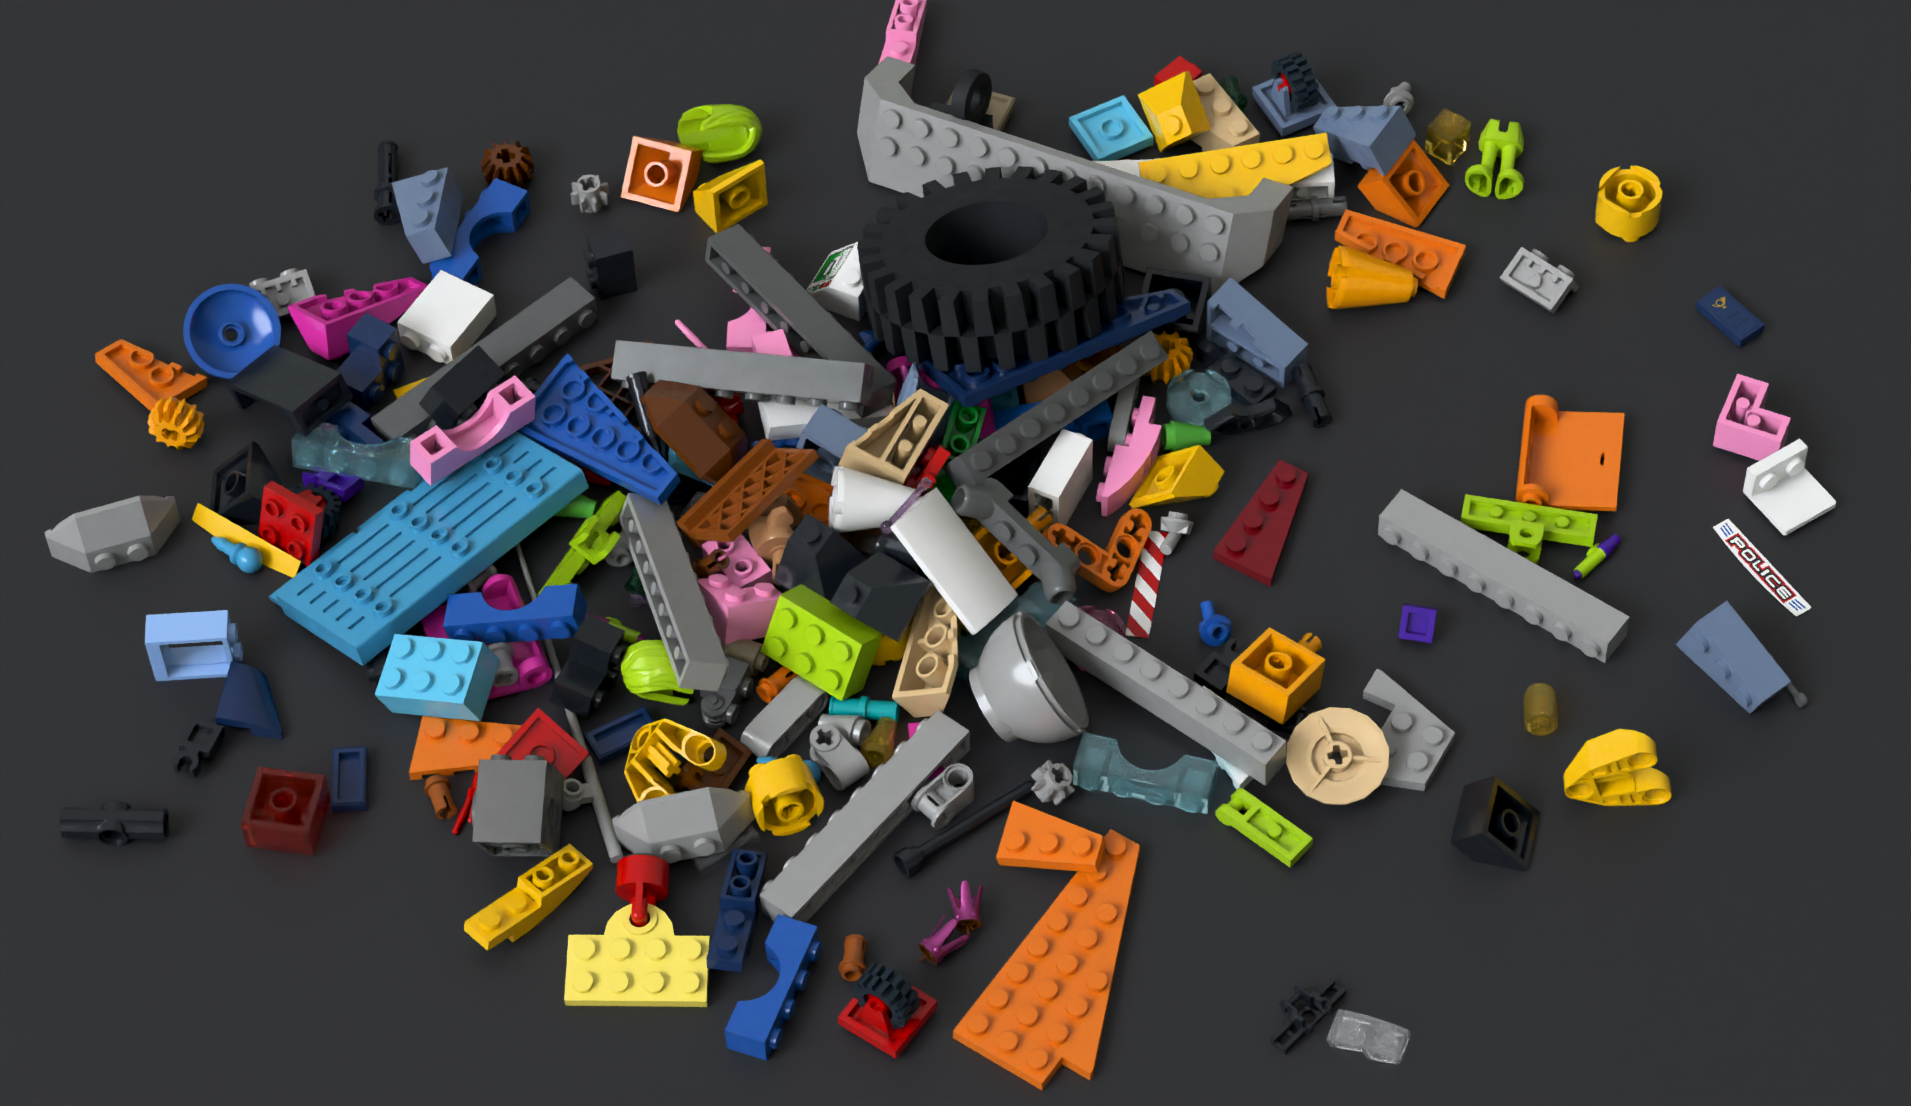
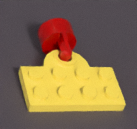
M633 853L620 859L617 863L616 895L623 900L629 901V905L614 913L607 922L604 935H568L564 995L566 1006L707 1007L709 968H707L706 958L711 944L710 936H675L671 920L664 911L656 907V902L667 898L669 890L670 865L662 857L650 853Z

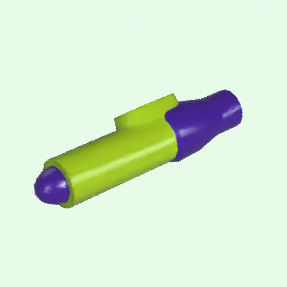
M1613 534L1602 543L1593 545L1588 550L1587 557L1573 570V577L1575 579H1583L1614 551L1615 547L1621 542L1620 537Z

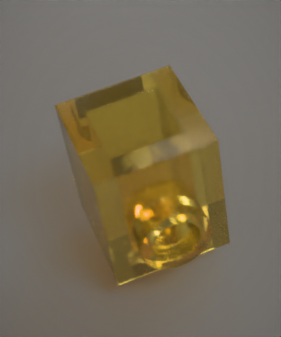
M1444 108L1427 126L1425 152L1451 166L1469 146L1471 122L1462 115Z

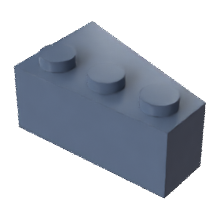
M1331 106L1322 112L1321 117L1313 126L1316 134L1327 133L1329 150L1333 158L1350 164L1354 161L1358 162L1366 170H1369L1371 167L1375 168L1383 176L1387 175L1416 136L1401 106Z

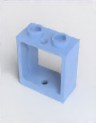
M228 610L146 615L145 646L156 681L227 677L231 661L243 662L242 643L238 642L237 624L231 623ZM222 641L223 645L169 648L168 645Z

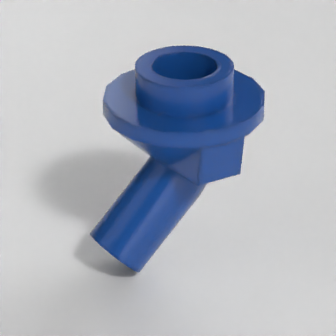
M1213 601L1202 602L1200 606L1203 622H1199L1198 629L1200 637L1209 646H1220L1231 637L1232 624L1224 615L1216 614Z

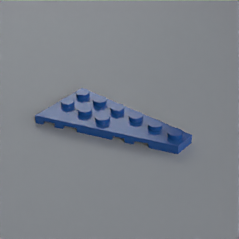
M567 353L534 393L536 396L535 420L517 430V432L551 452L662 505L681 480L678 474L648 444L644 436L629 423L623 413L602 390L597 388L590 377L577 366L572 357Z

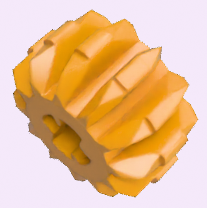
M1165 330L1162 331L1161 335L1153 333L1169 358L1143 376L1151 375L1153 383L1159 379H1163L1166 385L1169 379L1179 382L1182 374H1188L1191 361L1193 360V352L1189 347L1187 338H1180L1178 332L1169 335Z
M171 396L169 399L161 398L148 416L149 433L156 436V442L166 443L167 448L175 446L180 451L183 447L192 448L198 438H201L204 431V414L196 411L197 405L186 403L185 398L182 401L174 396Z

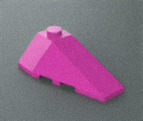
M413 277L374 284L372 291H355L352 288L344 290V296L327 299L326 294L313 296L289 305L288 309L309 349L327 360H337L350 352L346 334L365 313L390 324L409 309L428 285Z

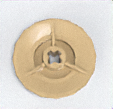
M1329 707L1309 714L1295 726L1287 743L1286 765L1293 782L1306 796L1324 804L1348 805L1365 799L1381 785L1389 768V746L1383 731L1369 716L1351 708ZM1333 753H1340V756L1343 758L1342 764L1335 763Z

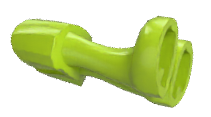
M1490 119L1482 131L1478 142L1479 150L1482 152L1481 164L1472 165L1467 169L1465 183L1475 194L1488 197L1492 190L1496 157L1501 158L1495 195L1498 199L1505 200L1517 196L1523 189V175L1514 169L1515 159L1523 151V133L1519 122L1509 121L1508 131L1500 132V120Z

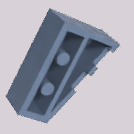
M449 168L430 170L418 176L393 182L392 186L405 235L421 262L425 264L452 256L464 193Z
M1231 277L1207 301L1206 339L1215 344L1219 350L1225 348L1231 351L1259 374L1282 388H1285L1294 378L1291 373L1293 368L1297 367L1300 372L1301 368L1299 365L1307 363L1308 343Z
M1725 601L1697 621L1675 644L1749 714L1779 694L1791 682L1728 601Z

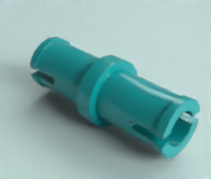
M831 696L829 715H862L865 720L898 723L900 705L896 701L870 700L869 696H861L860 699L847 698L844 701Z

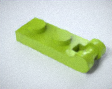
M1238 788L1231 795V800L1227 804L1223 803L1215 811V815L1220 822L1227 826L1231 825L1289 868L1313 845V838L1243 788ZM1247 810V812L1244 815H1242L1239 811Z

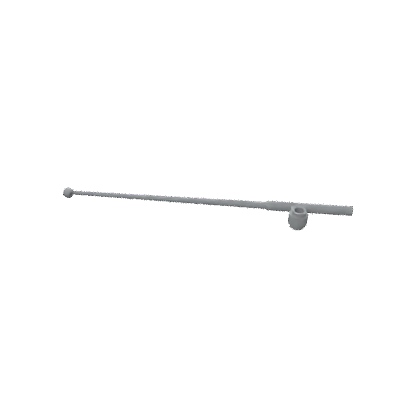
M518 543L514 547L517 551L531 600L534 601L537 595L520 543ZM545 639L544 643L556 679L561 668L552 640ZM565 709L574 740L588 751L576 714ZM589 756L580 766L586 783L581 784L580 781L573 778L564 781L562 810L573 811L581 804L592 803L611 863H618L624 856L612 825V818L593 759Z

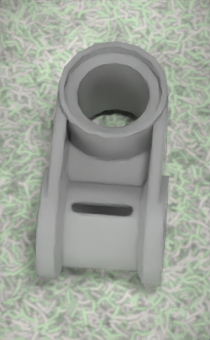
M820 724L811 731L810 759L819 765L821 771L836 790L840 792L845 790L869 773V766L863 755L833 725Z
M960 763L948 766L933 781L923 786L915 794L911 801V808L916 812L921 811L931 820L932 827L937 830L942 829L954 816L974 800L975 786L972 770L967 765ZM956 784H964L962 787H954Z

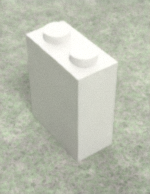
M440 270L398 320L400 340L407 348L423 352L436 362L448 364L468 350L497 316L494 295Z
M1062 428L1029 484V515L1037 506H1041L1047 512L1038 521L1043 517L1045 518L1049 513L1053 519V522L1042 531H1045L1055 523L1066 525L1093 479V439L1087 438L1081 433L1071 432Z

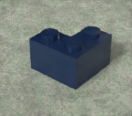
M365 313L346 334L350 355L336 371L341 372L354 397L349 402L367 412L374 403L382 399L386 389L393 381H397L402 376L405 366L397 328Z

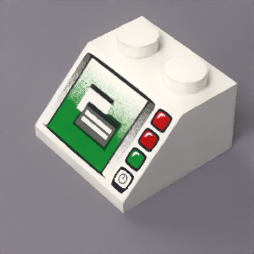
M858 242L830 252L806 291L810 292L824 309L860 322L867 311L859 264Z

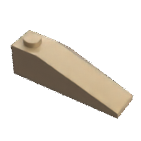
M933 584L915 614L892 694V699L914 718L932 716L937 710L943 713L950 697L958 668L957 615Z

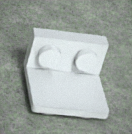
M1800 438L1748 467L1743 487V493L1783 535H1788L1836 506V500L1804 468L1808 446Z

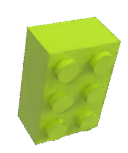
M800 584L780 594L760 652L840 701H844L863 690L883 634L831 604L826 598Z

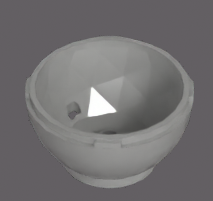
M1019 611L1004 621L991 634L983 648L978 666L969 672L970 685L980 709L995 732L1006 742H1012L1019 738L1035 743H1054L1065 741L1087 732L1085 728L1088 727L1089 723L1088 710L1080 687L1067 661L1042 625L1031 615L1024 611Z

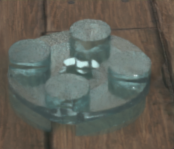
M1195 369L1185 370L1177 374L1170 381L1166 396V407L1176 421L1205 426L1203 420L1224 407L1231 405L1230 385L1223 376L1215 371L1205 369V373H1195ZM1204 395L1206 397L1204 401L1197 402L1193 400L1192 396L1201 397Z

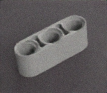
M796 676L745 728L741 735L740 743L751 750L752 754L757 757L772 756L777 759L824 710L829 700V693L803 677Z

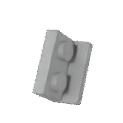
M1521 247L1500 276V279L1506 285L1554 314L1569 291L1576 292L1579 288L1573 279L1575 274L1560 264L1556 268L1547 263L1549 258L1540 251L1533 249L1530 252Z
M292 268L281 272L278 278L269 281L267 278H260L249 283L251 288L263 294L271 302L278 314L279 320L291 316L288 309L289 305L316 296L306 269L298 271V268Z

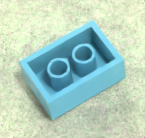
M394 634L375 696L392 713L481 721L500 659L484 642Z

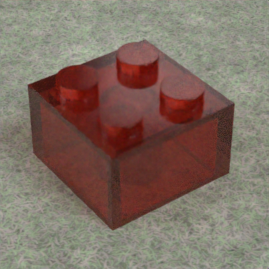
M258 766L240 824L246 846L314 855L331 799L326 776Z

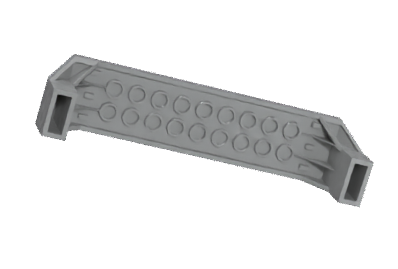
M887 56L864 79L857 135L868 181L902 193L910 192L923 198L922 184L937 180L942 186L948 188L954 186L953 174L968 171L972 181L984 180L985 168L1001 167L1002 178H1012L1018 166L1033 167L1035 180L1040 178L1048 169L1061 171L1064 182L1078 176L1086 180L1088 190L1094 187L1100 188L1104 192L1105 202L1111 201L1113 203L1123 266L1143 273L1147 272V268L1211 277L1212 295L1230 277L1239 283L1264 266L1283 242L1293 192L1292 186L1263 178L1249 196L1207 199L915 104L911 99L916 67L914 64Z

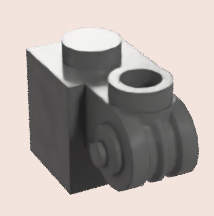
M725 656L729 660V672L727 677L723 678L719 690H700V696L704 697L701 702L703 723L707 727L717 729L725 726L727 723L733 725L736 722L740 711L739 705L743 698L750 696L754 686L749 663Z

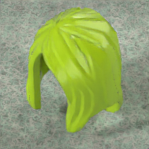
M710 104L694 107L684 112L679 120L677 133L681 144L704 149L702 154L703 161L721 163L743 158L754 151L761 140L762 125L756 114L742 105Z
M641 640L627 647L621 663L623 681L631 693L648 700L687 705L690 699L673 696V690L693 694L694 689L679 688L662 640Z

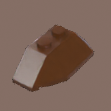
M660 379L640 398L642 404L646 406L647 415L653 430L700 479L715 485L748 453L746 433L701 386Z

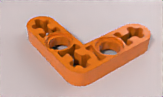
M1139 508L1129 510L1119 519L1105 550L1062 523L1051 525L1042 535L1056 548L1059 545L1055 543L1056 537L1054 535H1057L1059 537L1058 543L1064 542L1077 557L1078 551L1086 552L1091 558V565H1085L1080 561L1081 570L1078 575L1101 590L1113 593L1128 582L1149 536L1152 522L1144 510ZM1134 520L1137 522L1136 528L1138 530L1135 531L1132 535H1130L1128 533L1131 532L1134 526V522L1132 521ZM1118 543L1128 547L1130 552L1129 558L1123 557L1118 552ZM1115 566H1118L1113 575V579L1115 581H1112L1110 579L1111 573L1109 571Z

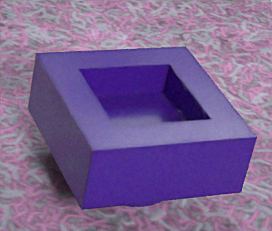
M1404 603L1398 638L1432 643L1437 608Z

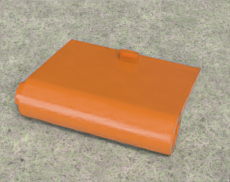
M1533 395L1529 397L1525 403L1516 501L1566 510L1617 511L1625 413L1559 411L1558 402L1548 395Z

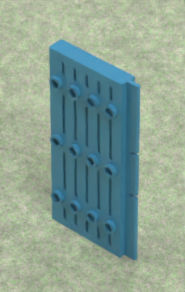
M516 431L432 486L422 477L412 485L414 490L409 491L407 489L360 525L357 528V534L351 532L272 593L269 599L280 606L287 617L364 666L392 643L394 634L403 635L444 603L450 594H455L587 490L589 486L582 469Z

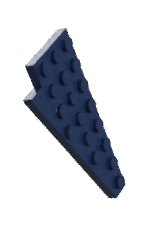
M1173 289L1125 297L1123 304H1116L1117 315L1111 322L1100 320V333L1093 338L1077 334L1078 346L1067 352L1051 344L1047 346L1049 359L1033 363L1027 353L1014 355L1016 368L1000 370L998 358L985 360L982 372H966L964 359H958L949 371L934 369L931 356L919 365V369L965 408L976 406L986 399L998 394L1007 393L1012 388L1026 382H1033L1052 371L1064 369L1067 365L1083 358H1090L1097 352L1112 346H1118L1124 341L1146 334L1156 327L1175 322L1180 317L1191 313L1190 302Z

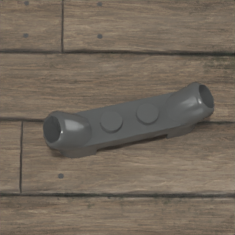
M984 478L977 485L967 483L960 485L951 499L952 508L956 514L976 518L1042 581L1046 601L1053 604H1063L1065 601L1071 600L1077 592L1074 578L1081 570V563L1077 555L1064 542L1057 548L1052 545L1008 503L1013 494L998 480Z

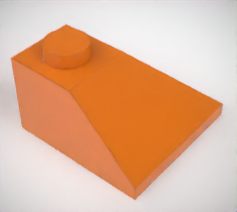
M633 136L620 197L681 212L697 181L704 149L672 141Z
M1413 139L1386 176L1380 175L1377 169L1371 167L1357 187L1376 210L1415 228L1420 226L1449 187V183Z

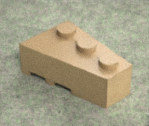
M1210 73L1193 81L1212 128L1190 139L1202 147V152L1260 143V133Z
M922 389L917 390L894 408L886 418L878 424L875 423L863 436L848 444L838 465L905 485L941 424L949 404Z

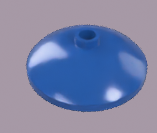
M222 284L206 290L191 304L184 320L183 337L187 352L198 367L212 376L230 380L273 345L279 346L281 325L274 306L263 294L245 285ZM228 331H234L238 337L234 341H229L226 339L225 334Z

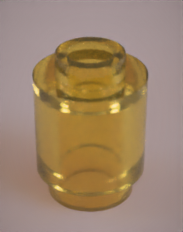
M1533 684L1527 688V692L1523 696V726L1533 735L1546 736L1558 727V697L1553 687L1548 684Z

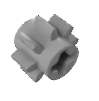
M582 175L577 183H571L572 193L570 195L572 205L580 204L582 213H596L603 205H608V182L600 184L599 175Z
M1047 760L1031 774V777L1036 780L1031 790L1035 792L1041 802L1053 801L1055 805H1059L1075 790L1069 785L1074 775L1071 774L1064 763L1052 764L1050 760Z

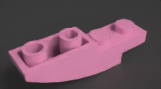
M927 0L895 1L886 29V42L879 63L889 56L915 65L923 31Z
M1142 397L1140 408L1134 407L1131 418V427H1134L1133 433H1127L1124 446L1116 444L1113 456L1106 457L1103 475L1107 476L1105 483H1099L1096 495V502H1101V516L1108 517L1135 494L1158 456L1161 447L1162 426L1154 424L1156 414V398Z

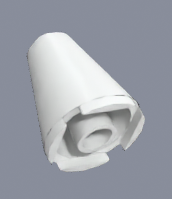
M835 466L831 486L834 487L832 496L829 499V527L838 533L892 526L921 496H916L914 488L847 467Z

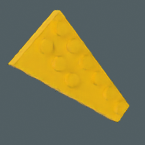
M1327 133L1141 161L1138 162L1140 177L1211 199L1249 196L1263 178L1291 186L1330 167L1332 161Z

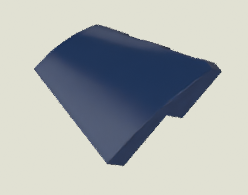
M231 661L215 716L216 723L223 726L250 728L252 736L283 739L284 733L267 675L251 666Z

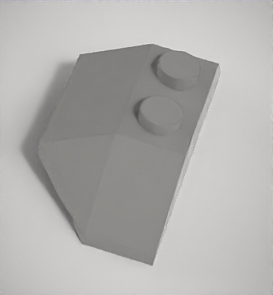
M139 495L74 513L58 523L54 529H49L44 533L52 557L93 573L100 570H108L114 566L132 561H141L156 555L181 519L174 496L163 498Z
M706 787L639 801L625 810L621 816L617 815L612 818V825L621 847L632 853L658 855L668 863H675L690 858L725 852L755 819L752 811L748 791L740 790L736 792L730 789Z

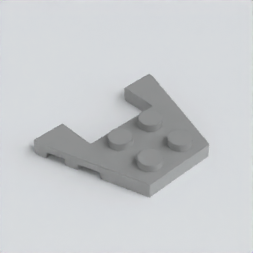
M1376 669L1363 690V699L1392 711L1381 728L1389 746V768L1381 785L1425 791L1453 744L1455 732L1382 670ZM1333 753L1335 763L1342 764L1343 758L1340 756V753Z

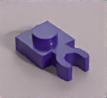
M314 464L312 465L313 474L308 472L302 473L303 485L305 487H308V483H314V488L323 485L325 486V491L333 490L334 495H338L339 501L346 502L364 488V477L362 475L337 467L333 471H328L325 466Z

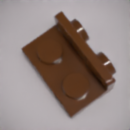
M720 727L711 736L705 733L704 735L724 744L727 756L723 766L716 771H707L686 760L677 775L680 780L674 788L679 792L685 787L690 791L706 787L728 789L752 754V751ZM713 746L709 747L704 753L705 763L709 762L714 755Z

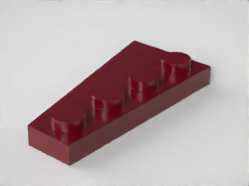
M1279 460L1213 551V559L1271 587L1274 573L1283 554L1286 539L1289 537L1294 516L1297 514L1308 482V473Z

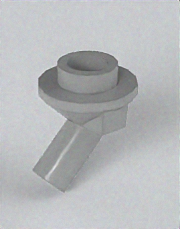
M1402 82L1399 86L1392 87L1390 93L1386 95L1383 105L1401 106L1407 115L1414 104L1413 96L1410 94V84Z
M1169 511L1168 517H1161L1160 530L1168 532V535L1160 545V551L1163 554L1170 555L1182 534L1190 535L1194 522L1188 521V514Z
M622 530L619 533L621 537L605 557L606 562L611 566L623 567L633 561Z

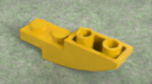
M569 843L519 876L516 888L467 919L464 923V931L487 951L507 938L515 942L554 911L576 889L593 869V863Z

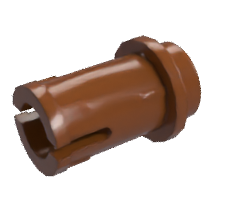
M436 774L426 780L424 792L432 801L436 817L443 820L442 811L444 810L446 819H450L458 812L450 793L451 783L443 775Z
M851 934L845 938L843 961L839 963L838 969L843 979L856 982L867 969L864 963L867 939H864L862 935Z

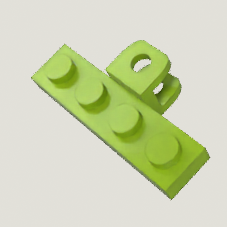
M618 490L606 498L595 514L584 521L569 542L571 548L537 596L540 595L545 586L573 584L571 580L575 574L580 575L590 562L595 565L610 553L621 535L616 531L608 534L606 530L609 526L613 527L618 523L626 500L624 494Z
M1465 494L1460 522L1476 530L1509 534L1507 548L1515 553L1520 551L1529 553V556L1524 558L1537 565L1540 559L1543 540L1593 547L1598 514Z

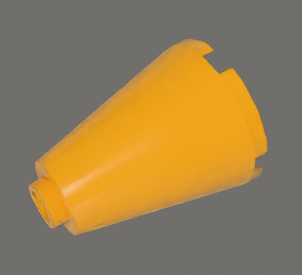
M1338 245V247H1335L1330 260L1327 277H1331V287H1326V299L1328 308L1334 309L1407 303L1410 297H1415L1418 279L1413 277V272L1409 269L1348 246Z

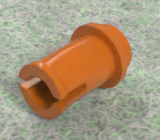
M782 665L770 677L762 678L759 681V686L756 687L757 694L764 702L770 703L798 674L793 673L786 676L791 670Z

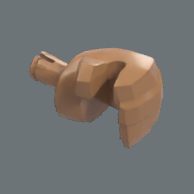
M784 493L747 528L749 539L757 555L768 566L773 568L772 582L776 585L779 584L775 583L774 579L787 540L794 532L791 528L799 525L804 518L803 510L796 504V501Z

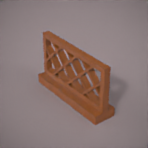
M761 439L676 523L693 548L701 549V545L707 541L733 542L819 456L814 449L776 448L770 439Z

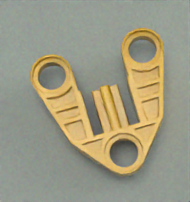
M666 718L642 726L632 739L624 770L636 801L639 802L676 794L670 783L655 769L657 767L667 778H670L673 773L678 775L681 771L679 767L681 762L669 751V748L681 754L696 766L707 771H716L723 766L726 760L727 751L724 744ZM713 746L714 755L709 762L705 763L704 753L709 747Z
M1617 729L1586 741L1563 775L1564 792L1567 797L1603 806L1660 805L1668 802L1672 797L1669 777L1663 772L1652 768L1657 762L1656 743L1649 736L1634 730Z

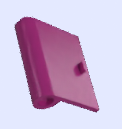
M495 574L483 585L482 595L489 606L498 610H514L525 606L512 576ZM447 604L438 606L420 621L426 637L449 639L443 627ZM540 640L508 643L511 644L514 650L512 661L513 666L519 673L518 681L510 686H492L488 700L537 688L551 679L553 671Z

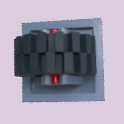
M1294 52L1274 60L1271 65V77L1273 79L1252 87L1253 98L1282 137L1315 124L1325 109L1336 106L1316 79L1315 73H1312L1311 64H1307V58L1305 56L1302 57L1300 52Z

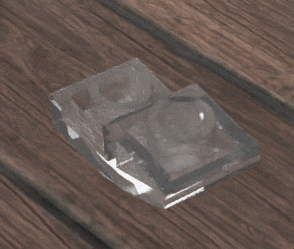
M1338 1009L1326 1041L1330 1047L1363 1052L1368 1060L1400 1064L1411 1032L1401 1026L1372 1016Z

